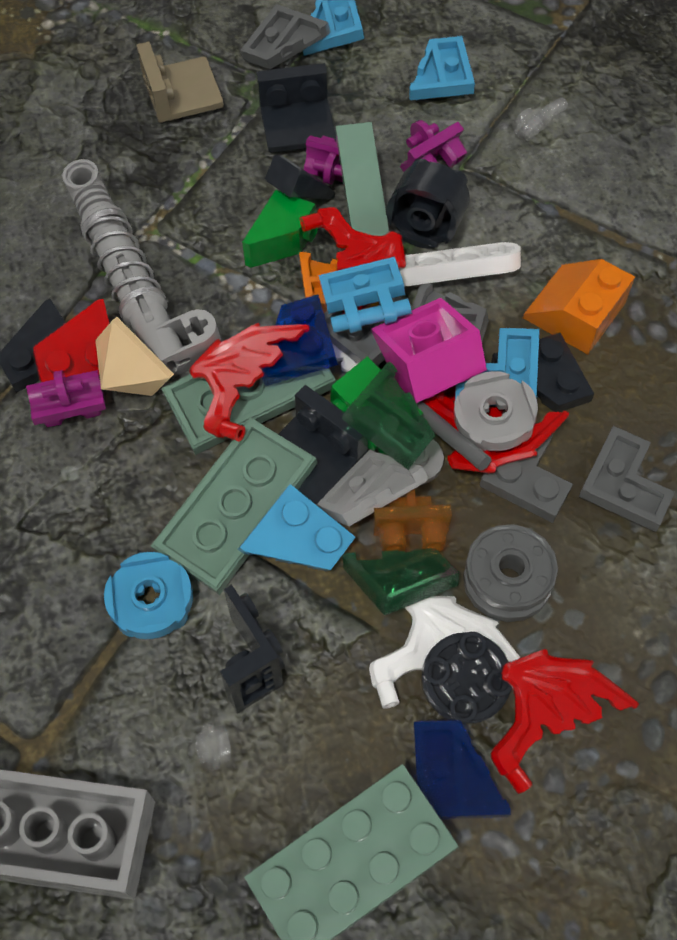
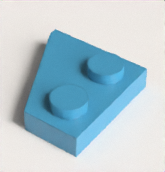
M316 0V9L311 13V16L327 21L330 33L302 51L305 56L363 40L364 34L355 0Z
M462 36L429 39L425 49V57L421 59L415 81L410 85V100L474 94L475 82Z
M290 484L251 531L238 550L248 555L255 554L273 558L276 561L290 564L296 563L306 565L308 568L330 571L356 537Z

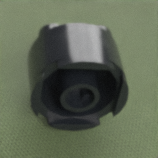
M425 159L415 160L403 173L388 201L386 215L390 226L393 222L399 229L398 233L404 241L420 248H436L438 243L450 242L469 205L470 195L466 175L459 170H452L440 163L429 162Z

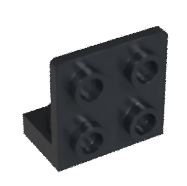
M325 63L256 72L259 106L268 152L273 153L306 148V140L309 136L318 138L326 136L334 138L336 141L327 97V70Z
M304 385L295 394L296 416L278 435L316 457L318 464L298 491L314 504H318L368 452L369 430L310 387Z
M230 584L223 589L230 617L251 650V653L249 650H245L234 655L227 661L226 668L220 671L228 699L238 714L283 686L281 670L285 668V664L280 656L283 653L282 648L272 631L268 629L262 632L261 626L256 619L259 617V613L247 593L239 596L233 585Z

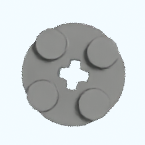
M491 371L478 374L464 384V389L459 393V396L457 394L455 399L454 420L458 431L482 451L511 449L527 441L533 433L538 412L536 396L528 384L522 380L520 384L516 380L509 379L510 374ZM496 404L498 409H506L507 411L501 417H492L486 414L489 412V406Z

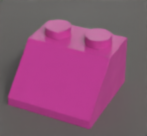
M441 297L412 310V314L397 317V322L386 325L383 323L371 329L397 384L415 403L432 398L437 393L458 383L466 382L473 376L487 370L480 330Z

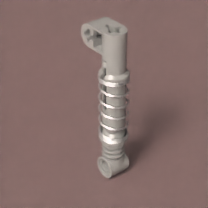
M86 159L71 162L63 171V181L82 219L80 224L82 235L88 243L92 244L90 252L93 256L99 257L97 268L106 272L104 283L114 288L111 293L112 299L120 302L118 307L120 317L127 325L132 327L135 335L174 373L172 377L189 371L190 367L216 339L222 341L215 318L205 310L196 309L170 319L166 311V296L161 290L159 283L153 279V270L146 264V255L139 249V241L132 234V228L128 223L126 215L119 207L114 205L97 166L92 161ZM188 339L190 344L183 347L181 341Z

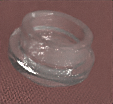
M213 723L203 724L202 734L196 735L195 738L197 756L200 763L207 762L211 771L220 768V764L228 763L231 759L228 733L224 725L214 727Z

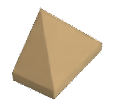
M118 317L113 319L96 339L102 390L153 396L174 375Z

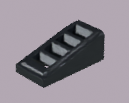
M275 155L273 157L265 179L288 197L330 199L334 197L335 191L309 172L282 155Z

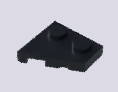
M51 299L43 302L0 351V367L16 393L25 389L26 386L40 381L33 347L65 324L64 319Z
M561 332L539 339L536 396L539 397L541 403L553 412H562L589 403L594 396L592 388ZM498 352L493 353L491 363H498Z

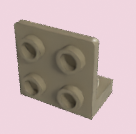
M150 41L136 44L142 76L159 123L219 109L224 106L221 93L206 57L203 56L164 66L161 55H154Z

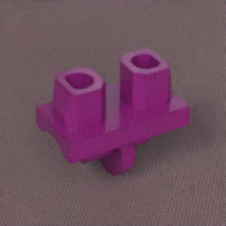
M423 120L414 122L410 127L411 137L406 139L407 146L412 149L407 153L408 160L403 162L400 168L405 172L417 159L438 163L435 159L438 155H441L449 168L460 163L468 153L459 139L464 131L463 127L459 122H456L439 132V127L436 123L428 125Z
M309 136L306 140L307 151L304 170L310 174L323 177V182L332 185L335 180L343 182L338 146L335 139L326 136L321 138Z
M63 370L55 371L54 380L26 386L31 408V419L34 425L44 423L46 427L61 425L65 418L81 415L87 419L100 416L102 410L106 409L98 370L65 377Z

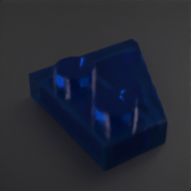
M318 294L281 305L275 325L306 324L310 328L297 341L282 340L275 344H269L278 345L283 356L274 366L262 368L264 372L262 380L265 386L338 365Z
M460 720L414 722L416 784L440 819L501 818L511 815V809L507 800H504L490 777L489 769L482 757L476 753L471 744V738Z

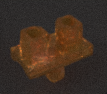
M415 489L404 494V497H399L389 503V507L374 508L373 532L374 536H379L383 553L392 554L405 551V535L421 534L422 550L443 551L452 518L451 504L432 505L431 496L416 497Z

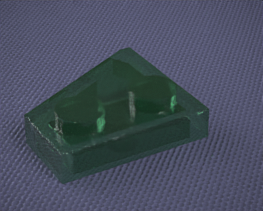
M389 361L348 407L341 419L409 470L435 437V434L427 420L419 414L418 405L411 393H403L394 377L397 369Z
M436 548L415 549L410 552L399 550L382 551V559L356 560V552L342 555L344 570L384 616L456 587L459 584V572Z

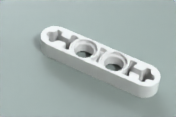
M501 242L405 255L406 267L400 268L399 271L404 287L516 271L521 267V247L515 243Z

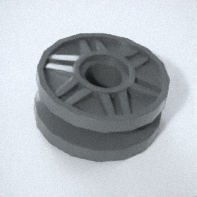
M515 524L494 526L482 532L470 546L463 574L465 592L474 607L489 618L504 622L524 621L539 613L550 598L558 572L555 552L544 537L530 528ZM506 568L512 569L519 576L514 578L507 577L501 570Z

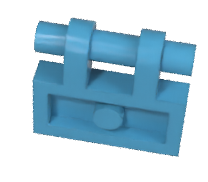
M395 256L319 275L328 314L342 310L345 312V314L330 317L334 333L349 330L350 333L362 331V326L384 321L386 325L397 322V317L412 314L408 298L395 302L392 300L394 297L405 295L404 283ZM379 302V306L357 310L358 306Z

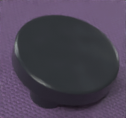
M461 632L449 635L436 643L424 660L421 670V685L424 696L433 710L449 721L460 724H473L489 719L504 706L512 690V686L502 679L503 665L509 663L508 659L496 643L478 632Z

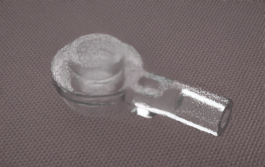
M560 97L547 104L544 109L540 107L534 110L531 107L527 108L517 117L515 121L517 126L514 133L518 137L523 136L525 140H530L541 132L553 120L554 116L567 109L566 99Z

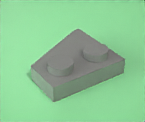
M369 450L316 505L335 521L351 526L422 485L429 478L424 468L420 465Z

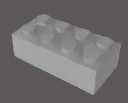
M0 770V881L135 900L155 806L154 799L144 789Z

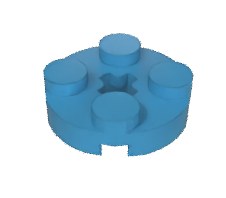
M143 552L133 555L120 564L121 568L115 572L113 578L110 575L104 589V602L112 621L124 635L139 639H155L165 636L185 625L193 602L192 585L186 570L181 565L179 566L176 562L170 560L167 555L158 552ZM148 586H152L156 593H160L159 598H156L151 604H145L144 601L137 600L138 596L144 595L145 588Z

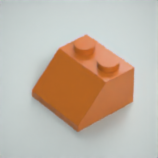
M603 259L563 264L526 310L523 319L552 335L561 332L566 343L588 355L625 305L635 276Z

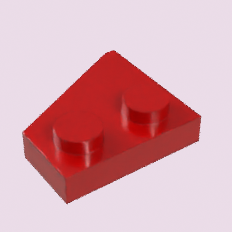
M104 299L95 301L33 347L40 383L54 380V372L63 370L65 377L98 370L99 373L96 339L109 325Z

